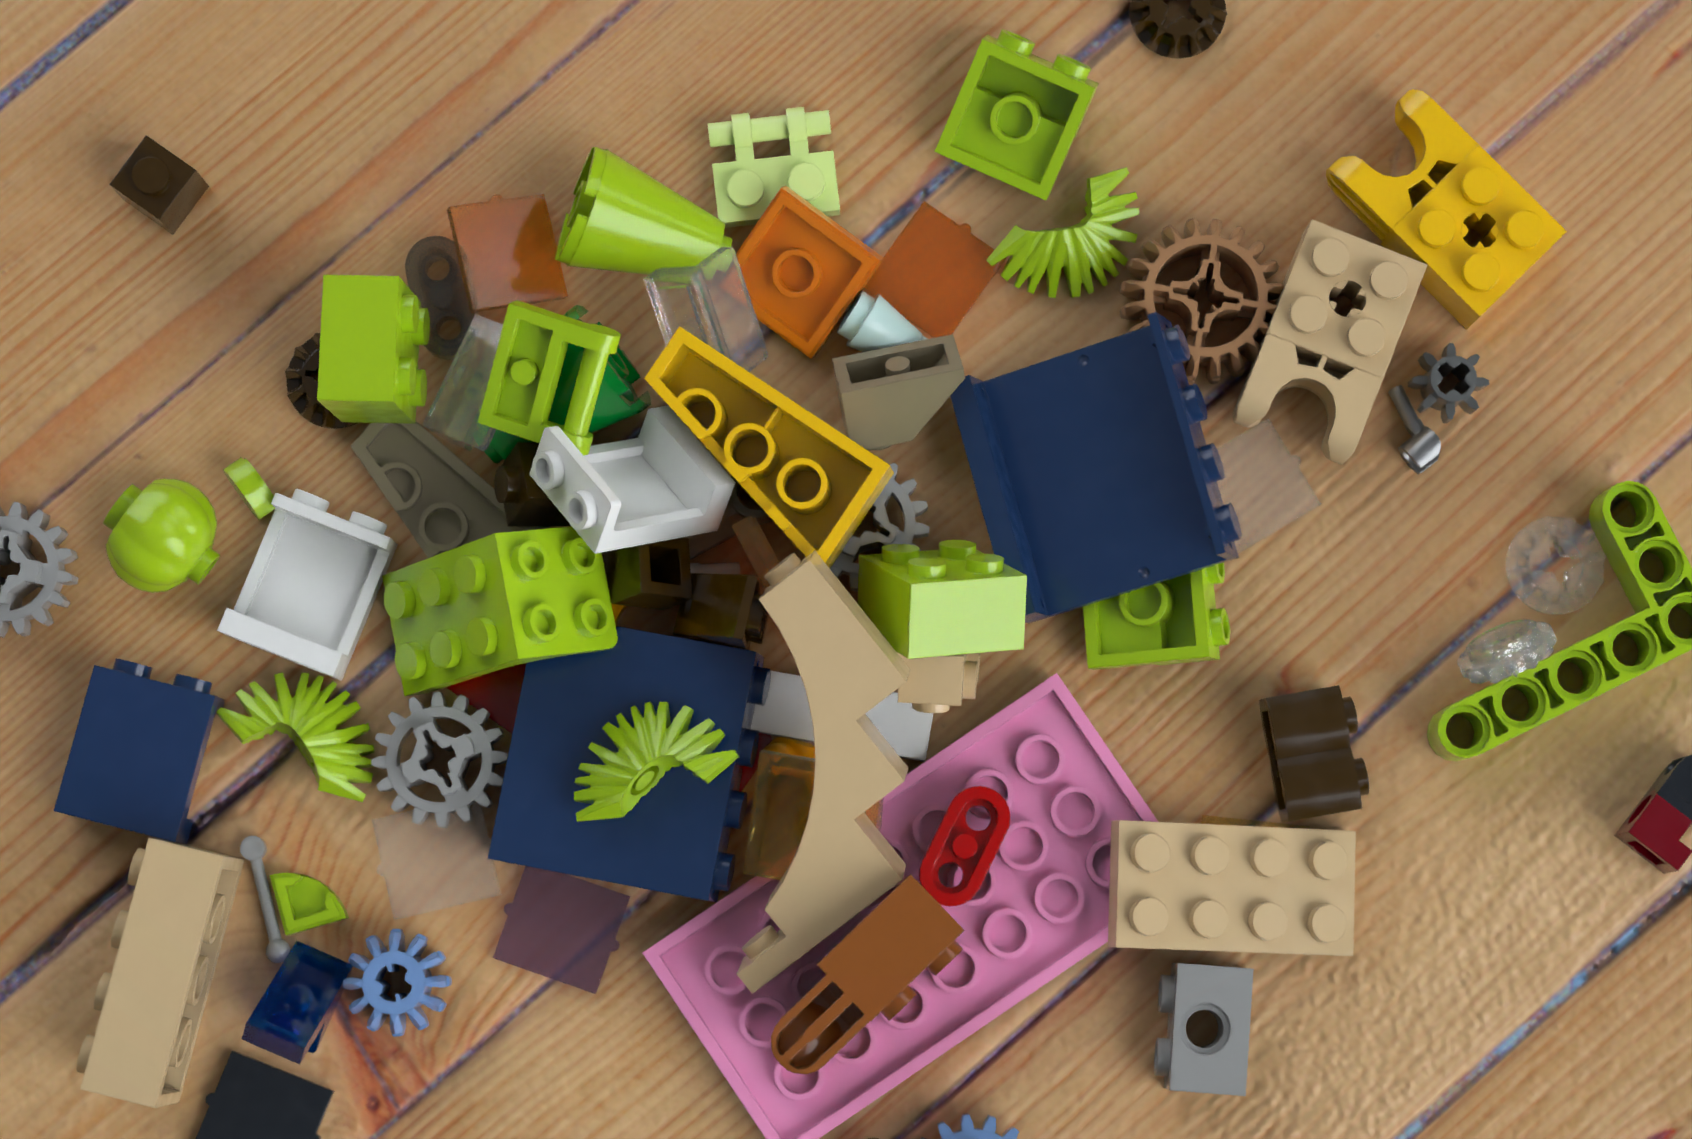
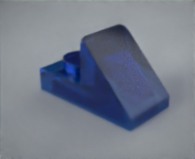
M296 941L246 1022L242 1040L300 1065L307 1052L314 1053L318 1049L344 991L343 980L350 977L353 966L346 961Z

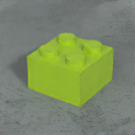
M323 275L317 400L341 422L416 424V406H425L427 376L425 369H418L419 345H427L429 341L428 308H421V302L417 295L410 290L400 276Z
M944 540L939 542V550L920 551L918 546L910 544H888L882 546V554L859 555L858 605L894 650L908 659L1024 649L1027 575L1004 564L1002 556L980 552L976 549L977 544L971 541Z

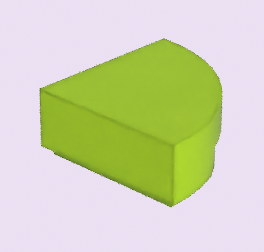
M297 873L270 875L285 935H293L349 918L340 898L321 881Z

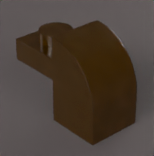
M677 538L602 552L611 604L665 610L692 599L688 538Z

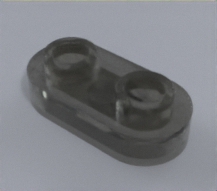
M443 236L426 237L418 241L410 249L405 262L408 287L417 295L421 302V308H428L430 335L428 344L424 345V347L432 355L440 359H459L469 354L475 348L481 333L468 260L460 246L453 240ZM437 261L446 262L450 267L448 275L442 280H432L428 276L430 266ZM448 320H455L461 324L459 335L451 340L441 338L439 334L441 325Z

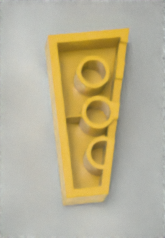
M680 326L644 378L806 557L813 551H816L829 568L832 567L894 474L888 463Z

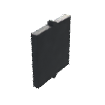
M231 1051L215 1093H210L206 1096V1103L209 1105V1108L196 1139H321L318 1131L335 1091L239 1052Z

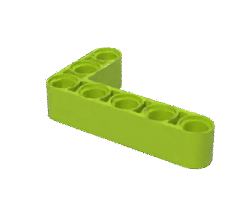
M1634 481L1617 483L1598 495L1589 510L1591 528L1628 597L1635 614L1438 711L1433 715L1427 730L1429 745L1436 755L1449 761H1460L1478 756L1692 650V632L1687 639L1680 638L1674 635L1668 624V614L1673 607L1685 610L1692 620V567L1656 497L1648 487ZM1615 497L1624 498L1634 507L1636 517L1631 528L1617 524L1612 518L1610 506ZM1643 552L1653 553L1662 561L1664 575L1660 583L1650 582L1641 574L1639 560ZM1618 634L1629 636L1637 645L1638 657L1632 666H1625L1614 656L1612 649L1613 641ZM1563 661L1576 664L1582 671L1584 678L1583 686L1577 694L1567 692L1558 682L1557 672ZM1508 688L1521 691L1528 700V713L1522 721H1514L1503 711L1502 696ZM1453 715L1468 719L1473 727V741L1466 749L1454 746L1447 737L1446 726Z

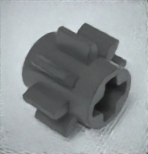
M1449 343L1443 349L1442 359L1439 361L1433 355L1425 352L1418 359L1420 366L1426 371L1425 375L1413 377L1408 382V387L1420 389L1423 398L1417 411L1421 413L1429 407L1441 411L1443 423H1448L1453 419L1455 407L1458 405L1464 412L1470 415L1475 412L1479 406L1477 401L1471 396L1472 392L1483 390L1489 385L1488 379L1477 377L1473 367L1478 362L1480 356L1474 354L1468 359L1456 356L1454 343ZM1453 373L1459 382L1453 390L1444 394L1437 385L1443 377Z

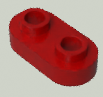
M973 786L958 793L951 801L921 862L919 869L920 884L942 906L953 907L962 905L977 894L1010 826V810L1005 799L997 791L984 786ZM972 807H982L989 813L990 822L986 829L976 831L968 826L966 814ZM954 863L960 867L962 880L957 886L946 887L939 881L938 872L943 864Z

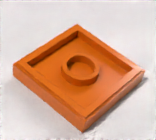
M784 186L780 188L713 287L812 359L819 353L882 263L884 257L789 187Z

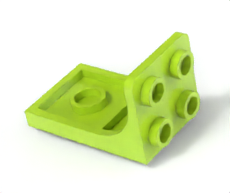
M573 527L493 533L382 575L385 589L384 606L390 616L396 648L395 665L401 677L404 696L426 694L519 664L566 655L604 651L613 648L618 640L602 553L595 554Z

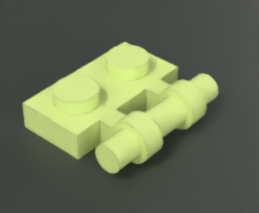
M804 107L787 108L786 115L750 119L749 113L731 115L732 121L708 123L710 147L735 145L736 161L712 164L718 219L725 223V228L755 225L780 188L784 186L789 187L825 215H840L834 152L832 150L809 153L807 139L809 136L831 134L829 110L805 113ZM789 139L790 155L754 159L753 143Z

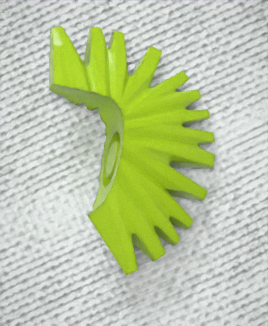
M1127 167L1087 178V191L1085 195V201L1087 202L1085 212L1087 215L1078 224L1070 227L1040 231L1024 230L1015 225L986 261L990 266H993L1010 256L1000 276L1008 281L1018 271L1014 286L1020 288L1028 278L1026 292L1033 294L1045 272L1047 292L1050 298H1056L1062 267L1071 298L1080 297L1081 283L1088 294L1094 292L1090 270L1103 287L1108 285L1103 268L1115 278L1120 273L1112 259L1123 266L1128 261L1109 240L1136 243L1138 235L1112 227L1114 223L1139 215V208H1125V205L1138 199L1136 192L1108 196L1129 174Z
M282 672L274 674L277 701L254 681L249 684L254 697L242 689L235 694L249 717L222 707L217 710L216 714L242 744L262 739L265 734L272 735L275 730L289 735L307 764L311 767L318 783L317 790L360 802L364 801L366 794L351 783H371L373 773L359 768L374 767L371 765V759L361 757L374 753V745L352 744L351 742L370 731L369 723L337 729L360 711L361 707L357 701L343 705L350 696V693L346 690L328 702L337 686L336 682L332 681L320 692L324 677L318 675L308 688L309 673L302 672L295 695L292 698Z
M651 702L645 703L644 718L638 708L633 706L631 707L634 728L622 713L616 715L619 728L610 722L602 727L617 746L618 752L615 753L593 742L588 747L606 765L580 764L578 769L590 776L575 778L577 785L587 787V789L574 791V801L591 805L575 813L577 822L624 817L627 812L633 809L642 796H645L651 788L657 785L659 779L672 767L683 765L687 771L690 770L694 776L701 778L708 784L739 758V755L735 750L711 753L725 737L724 732L721 729L711 732L715 723L709 718L688 731L694 710L686 705L682 707L672 723L667 702H659L657 714Z

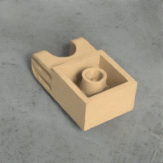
M1312 219L1301 235L1283 281L1284 288L1281 295L1276 299V310L1267 322L1269 328L1261 342H1259L1261 349L1254 363L1252 362L1232 413L1234 423L1247 428L1259 424L1261 419L1265 417L1275 395L1289 388L1307 389L1320 398L1325 405L1327 413V428L1322 440L1321 450L1328 460L1343 465L1355 452L1426 271L1427 264ZM1339 294L1344 295L1351 300L1350 304H1353L1355 309H1351L1346 316H1341L1334 311L1337 303L1329 301V297L1336 298Z

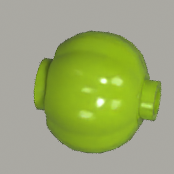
M165 478L156 479L143 491L132 484L115 502L103 522L105 526L112 530L106 544L107 556L111 567L120 579L140 591L151 593L165 592L186 582L188 579L199 585L220 557V554L212 549L217 527L214 508L207 496L186 481Z

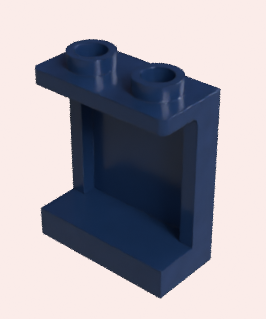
M116 658L113 670L94 665L54 811L172 842L187 844L193 820L187 819L213 720L216 711L220 707L223 708L225 700L210 695L211 682L176 674L173 685L151 680L152 667Z

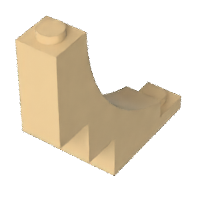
M813 551L802 561H800L795 553H792L772 568L764 576L770 586L764 590L759 598V601L778 626L795 659L806 690L813 722L815 771L810 811L801 843L789 868L771 893L765 911L780 930L776 931L772 925H769L753 936L742 947L746 956L743 957L737 976L752 994L903 879L906 868L905 862L864 812L905 781L908 766L865 713L906 683L910 668L816 551Z

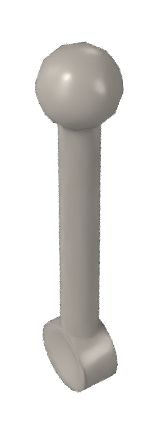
M248 836L241 842L240 852L251 863L269 938L266 955L271 962L282 963L290 955V946L281 938L262 860L266 854L267 846L261 838Z

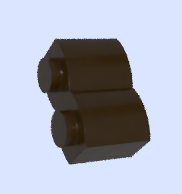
M1337 685L1259 700L1262 727L1270 758L1273 787L1281 822L1362 809L1361 796L1369 794V779L1364 760L1362 758L1354 759L1350 746L1349 734L1358 732L1357 714L1352 698L1350 696L1343 698L1340 686Z

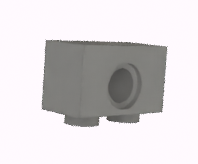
M1172 963L1171 975H1161L1158 992V1011L1168 1013L1167 1038L1156 1039L1154 1075L1164 1076L1165 1089L1246 1096L1254 969ZM1199 1010H1207L1216 1018L1218 1032L1210 1044L1198 1047L1188 1039L1186 1023L1193 1013Z

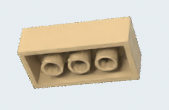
M148 838L146 849L138 848L136 850L128 874V884L135 886L129 911L121 910L119 912L111 936V947L118 948L112 974L103 973L95 993L94 1009L101 1011L95 1036L87 1035L85 1037L77 1060V1072L84 1074L80 1087L81 1090L152 1108L179 1103L244 859L156 838Z

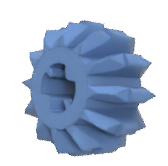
M392 929L389 935V951H387L379 937L371 935L366 938V945L374 957L372 960L357 953L350 955L348 962L353 967L364 971L362 978L350 977L344 979L343 988L347 990L363 989L364 996L353 1001L349 1005V1010L352 1014H358L372 1006L374 1010L367 1022L369 1030H379L388 1014H390L392 1036H403L406 1030V1013L413 1025L418 1030H423L429 1026L428 1017L421 1008L423 1004L431 1010L444 1011L447 1005L442 998L430 994L432 987L444 988L451 986L452 977L448 975H431L430 969L442 964L446 959L442 951L431 953L424 959L420 957L427 946V936L417 934L412 939L407 951H405L403 930ZM399 965L408 970L404 980L412 985V988L408 995L406 993H397L395 1000L387 995L391 985L383 980L387 970L389 972H398Z

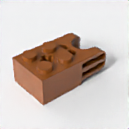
M911 874L817 964L826 975L784 1014L774 1027L771 1035V1049L776 1060L786 1070L797 1074H809L825 1066L880 1012L888 1021L899 1013L917 995L909 984L923 970L927 968L936 976L963 950L955 939L965 930Z

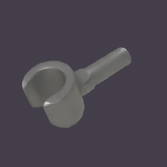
M1399 385L1390 389L1388 393L1406 430L1412 437L1398 447L1408 466L1415 473L1420 474L1438 460L1441 441L1434 431L1427 426L1424 427L1421 419H1418L1403 386Z

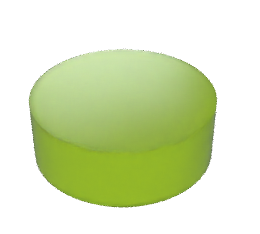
M240 457L223 469L234 489L258 520L275 509L271 505L274 495L246 458Z

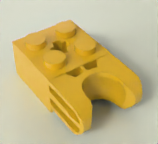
M1412 89L1408 90L1397 101L1395 106V123L1414 149L1416 159L1414 171L1399 177L1387 176L1375 171L1362 159L1356 156H1347L1337 159L1326 170L1328 186L1335 195L1382 241L1381 245L1384 248L1427 264L1420 284L1467 330L1567 231L1429 95L1423 91ZM1468 228L1476 230L1482 236V243L1479 241L1475 247L1466 243L1463 238L1469 231Z

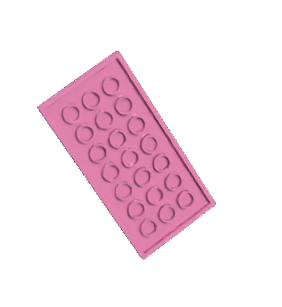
M1057 673L906 774L903 783L864 812L905 862L906 868L903 879L752 994L737 976L743 957L746 956L742 947L753 936L769 925H772L776 931L780 930L765 911L771 893L789 868L797 849L642 952L766 1139L821 1138L1108 942L1111 821L1158 822V820ZM973 786H984L997 791L1005 799L1010 810V826L977 894L962 905L953 907L942 906L965 930L955 939L963 950L936 976L927 968L923 970L909 984L917 995L899 1013L888 1021L880 1012L825 1066L809 1074H797L786 1070L773 1055L771 1035L781 1017L826 975L817 964L910 874L920 883L919 869L921 862L951 801L958 793ZM972 807L966 814V822L971 829L981 831L989 825L990 816L984 808ZM954 863L943 864L938 872L939 881L946 887L957 886L962 880L960 867Z

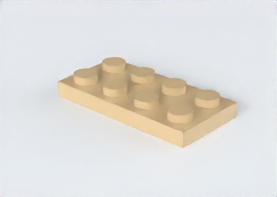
M1129 820L1111 821L1108 947L1353 956L1356 831Z

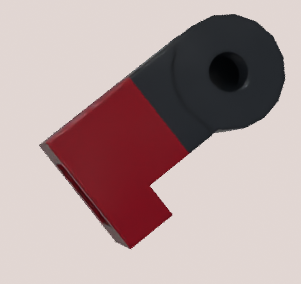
M1692 755L1673 760L1663 770L1614 835L1663 874L1679 871L1692 853L1690 848L1679 841L1692 824Z

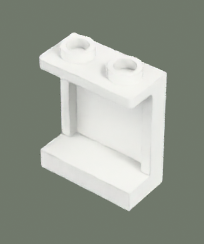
M669 406L648 409L638 438L591 445L589 454L585 456L582 455L559 426L546 427L530 471V476L595 554L718 531L735 485V481Z
M295 489L292 498L275 492L271 505L275 507L273 516L234 610L226 607L217 631L342 681L383 582L382 575L386 574L398 544L390 537L384 535L387 524L353 511L349 521L327 513L330 502L311 493Z

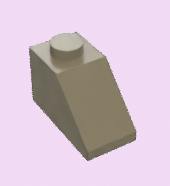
M953 334L832 358L842 419L847 437L866 450H882L894 444L912 441L965 379L964 368Z

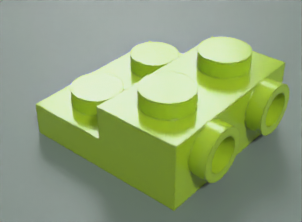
M1002 29L998 39L988 34L982 38L934 152L1046 201L1099 83L1087 78L1091 68L1086 64L1062 54H1057L1054 63L1031 54L1035 46L1034 42L1021 35Z
M1224 563L1083 606L1088 669L1098 670L1150 664L1170 665L1220 660L1219 646L1228 645L1230 641L1228 614L1225 608L1216 609L1214 584L1224 582Z

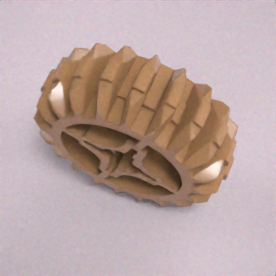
M1195 218L1188 219L1184 227L1185 239L1180 237L1172 225L1164 227L1161 235L1165 248L1158 242L1147 239L1141 249L1150 262L1140 258H1132L1127 269L1139 280L1123 281L1120 287L1121 294L1138 300L1137 302L1128 303L1120 309V317L1122 319L1141 320V323L1133 326L1128 333L1150 325L1147 315L1156 312L1154 303L1163 304V310L1174 312L1183 319L1186 326L1185 337L1190 351V360L1184 361L1183 364L1186 365L1185 373L1189 384L1195 381L1199 367H1205L1206 378L1210 384H1217L1221 379V363H1224L1228 372L1235 378L1241 376L1245 371L1244 362L1240 354L1254 363L1261 349L1256 340L1261 342L1269 328V324L1266 322L1273 316L1277 307L1276 304L1269 303L1268 301L1278 299L1284 288L1282 283H1266L1265 279L1270 278L1279 269L1277 261L1271 260L1261 265L1256 262V259L1265 248L1263 242L1260 240L1254 242L1248 250L1241 247L1239 244L1245 235V229L1240 226L1233 230L1229 239L1220 237L1222 221L1219 219H1212L1207 235L1200 234L1199 224ZM1201 256L1199 267L1193 279L1188 281L1172 280L1169 286L1155 283L1159 274L1170 264L1183 258ZM1219 260L1232 267L1240 275L1246 284L1250 300L1243 299L1242 292L1231 290L1223 283L1220 277L1221 262ZM1207 275L1205 290L1208 291V301L1217 304V307L1220 308L1218 309L1212 304L1198 327L1200 312L1197 311L1198 304L1197 301L1188 299V295L1194 298ZM1236 317L1250 319L1247 329L1233 341L1217 347H1205L1206 337L1209 334L1211 324L1217 321L1233 322Z

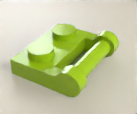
M518 300L510 302L478 423L536 443H540L546 427L559 426L582 455H588L594 436L589 432L593 412L609 354H616L621 334L606 326L585 323ZM571 343L585 349L565 424L560 425L548 421L568 344Z

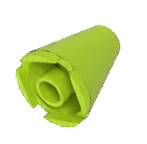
M592 147L573 192L576 196L570 214L566 213L555 254L556 261L565 263L570 267L703 281L708 278L711 270L719 273L722 272L732 245V238L724 235L725 223L608 149Z

